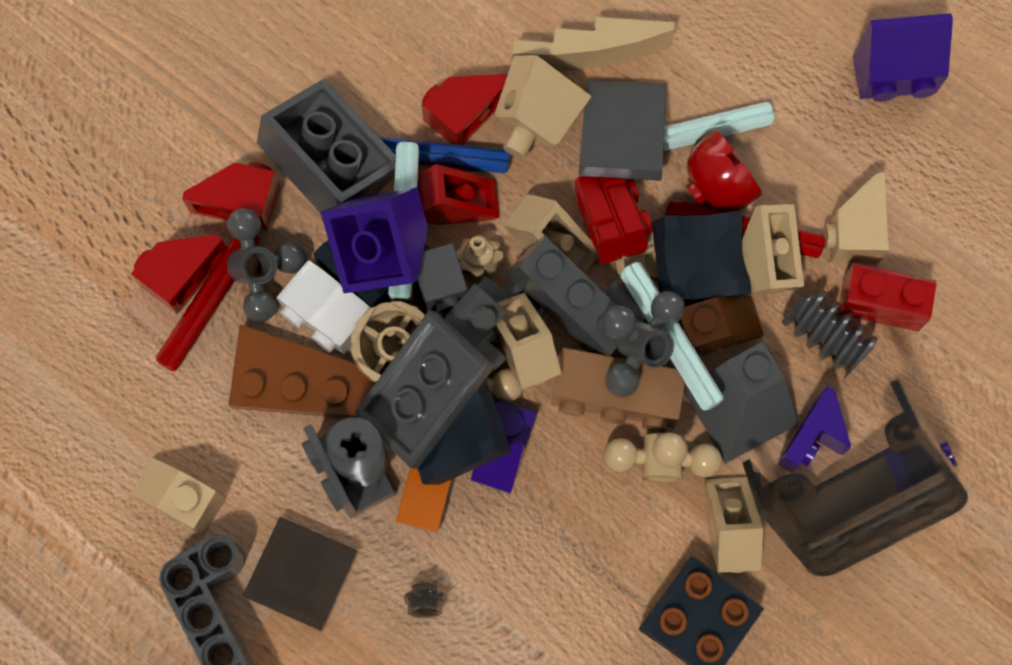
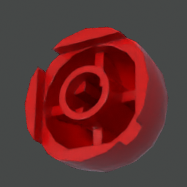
M717 129L703 138L692 149L687 158L686 170L691 182L686 185V188L699 206L706 201L715 210L723 212L740 210L760 197L762 191L742 161L740 162L733 153L734 149Z

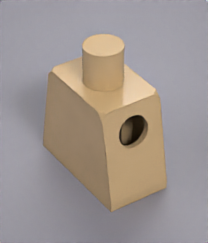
M515 56L495 111L496 119L512 130L503 149L514 157L525 159L532 144L536 146H556L589 102L591 96L539 56Z

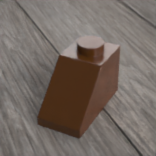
M715 297L685 306L683 317L678 321L699 356L754 340L764 335L750 297Z

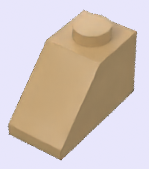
M876 173L837 210L830 223L825 224L823 232L825 237L824 248L830 249V262L880 263L889 251L885 173Z
M526 194L503 225L525 250L533 243L547 236L585 274L598 257L589 237L555 200Z
M794 204L756 206L741 241L744 266L750 280L751 294L749 295L775 294L804 287Z
M525 292L497 302L507 313L494 326V331L497 334L504 356L507 357L508 366L520 387L524 389L532 385H540L548 379L561 375L551 332Z
M154 458L150 460L130 493L136 499L202 536L205 535L226 500L211 487Z
M747 477L706 479L704 487L710 545L717 572L740 573L743 571L761 570L763 525Z

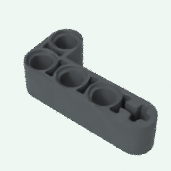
M223 535L209 537L170 559L162 567L159 581L201 665H215L214 653L218 647L224 644H229L234 653L233 660L229 665H254L214 588L239 574L245 563V555L242 548L232 539ZM230 547L232 559L229 564L223 568H215L212 562L214 553L219 548ZM189 568L193 574L192 583L188 588L179 591L174 585L175 576L180 570ZM210 606L213 612L212 622L204 629H197L194 624L196 611L201 607Z

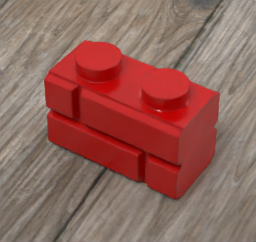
M577 177L574 181L576 202L600 263L606 264L620 260L623 256L631 257L645 253L647 250V235L652 234V224L646 210L639 211L636 203H639V194L635 181L633 179L626 181L623 178Z
M853 263L843 278L837 314L843 316L851 313L852 318L919 332L930 321L937 285L936 280L922 277L914 279L912 275Z

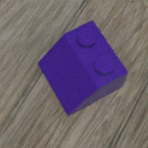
M952 13L871 20L852 56L860 99L873 98L874 101L884 102L894 99L896 96L912 95L914 98H925L938 92L949 76L953 27Z
M417 187L350 199L321 212L343 293L412 284L418 280L428 225Z

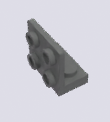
M311 424L303 428L308 440L301 444L316 472L320 474L325 471L328 478L320 482L337 512L344 508L348 516L352 518L396 495L385 472L376 483L367 487H353L344 483L337 475L327 455L326 437L328 433L318 437Z

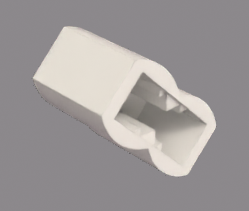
M309 260L276 297L283 307L279 313L297 328L304 324L312 329L315 333L311 338L329 353L334 348L343 354L346 353L351 347L350 338L355 323L371 308L354 293H343L341 284Z

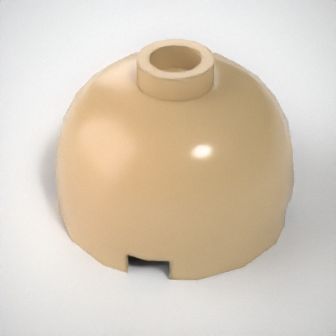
M401 301L381 303L368 309L355 323L350 338L351 355L358 370L369 380L377 382L425 315L417 307Z

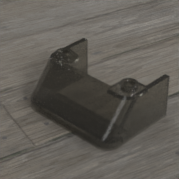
M899 379L890 384L903 412L893 417L885 427L884 435L890 445L889 448L816 486L807 476L798 473L783 475L770 483L750 459L742 463L758 513L805 568L815 576L834 575L959 512L967 503L968 494L961 479L925 416Z

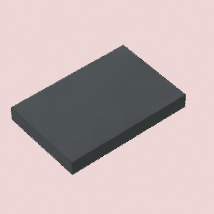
M587 80L586 93L591 98L584 107L579 176L661 181L666 84Z
M429 310L356 409L355 413L360 418L371 422L378 429L381 439L410 468H419L495 366L441 315Z

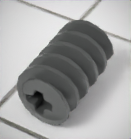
M825 290L815 295H811L809 292L782 321V324L787 326L798 321L794 335L800 337L810 332L811 334L806 346L813 348L822 343L823 347L819 358L823 360L835 355L836 357L831 368L837 371L847 366L848 370L844 377L845 379L874 349L878 338L874 335L861 340L860 338L865 329L863 324L849 329L848 325L852 318L851 313L837 318L835 315L840 305L837 301L825 307L823 305L827 295Z
M349 417L336 423L330 429L326 442L327 455L337 475L344 483L353 487H367L376 483L383 476L387 468L388 459L378 429L371 422L362 418Z

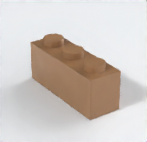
M562 347L559 359L562 374L556 376L551 405L558 406L559 412L571 416H583L584 412L600 414V419L608 423L625 424L626 420L641 422L642 428L646 430L666 432L667 428L674 429L679 421L685 381L677 369L663 366L651 368L641 364L637 370L640 379L637 390L630 396L617 397L607 389L605 376L610 367L618 363H624L626 359Z

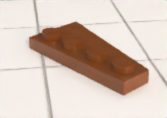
M240 324L229 406L233 409L335 418H360L355 411L376 382L369 380L358 370L353 362Z

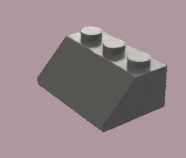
M325 79L261 115L256 143L320 213L350 199L377 195L395 175L396 155Z

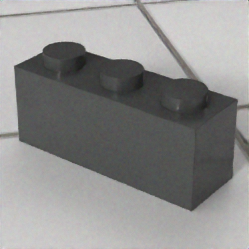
M547 236L533 243L506 272L586 352L609 356L617 348V340L609 338L601 327L602 315L608 308L616 304Z

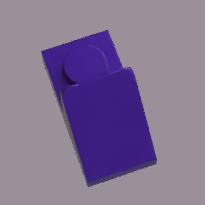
M829 386L817 397L778 462V465L791 473L800 464L806 467L809 466L821 446L814 442L815 440L839 455H844L851 449L836 392Z
M497 399L495 406L512 453L473 469L470 480L511 494L537 412Z

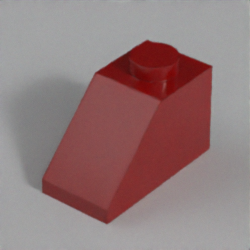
M507 75L448 77L440 86H432L424 95L421 104L423 121L450 144L464 145L495 113Z
M249 162L248 165L234 163L184 191L182 200L190 213L227 221L230 214L236 209H251L260 218V229L268 230L280 184L275 171H272L265 164L258 162Z
M438 164L418 173L417 188L427 223L447 225L492 221L499 218L496 180Z
M216 234L157 242L151 250L144 251L138 257L131 276L141 288L178 314L203 285L227 247L223 239Z

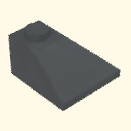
M764 342L725 361L710 372L711 377L723 394V400L716 407L707 411L702 410L689 388L684 390L687 399L714 446L719 450L725 464L799 424L785 377Z

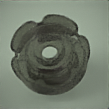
M432 583L413 585L412 591L407 592L403 597L407 604L408 615L416 618H432L441 615L442 602L446 601V594L438 592L437 585Z

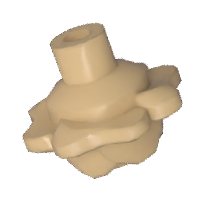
M477 235L472 239H463L461 248L456 251L461 271L470 273L477 279L481 278L484 274H495L497 265L504 259L503 252L498 251L500 249L499 242L488 240L483 235Z

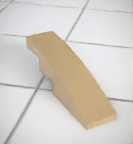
M595 16L594 31L555 28L554 42L514 39L512 60L515 56L537 55L557 71L590 69L630 61L669 48L674 34L675 22Z

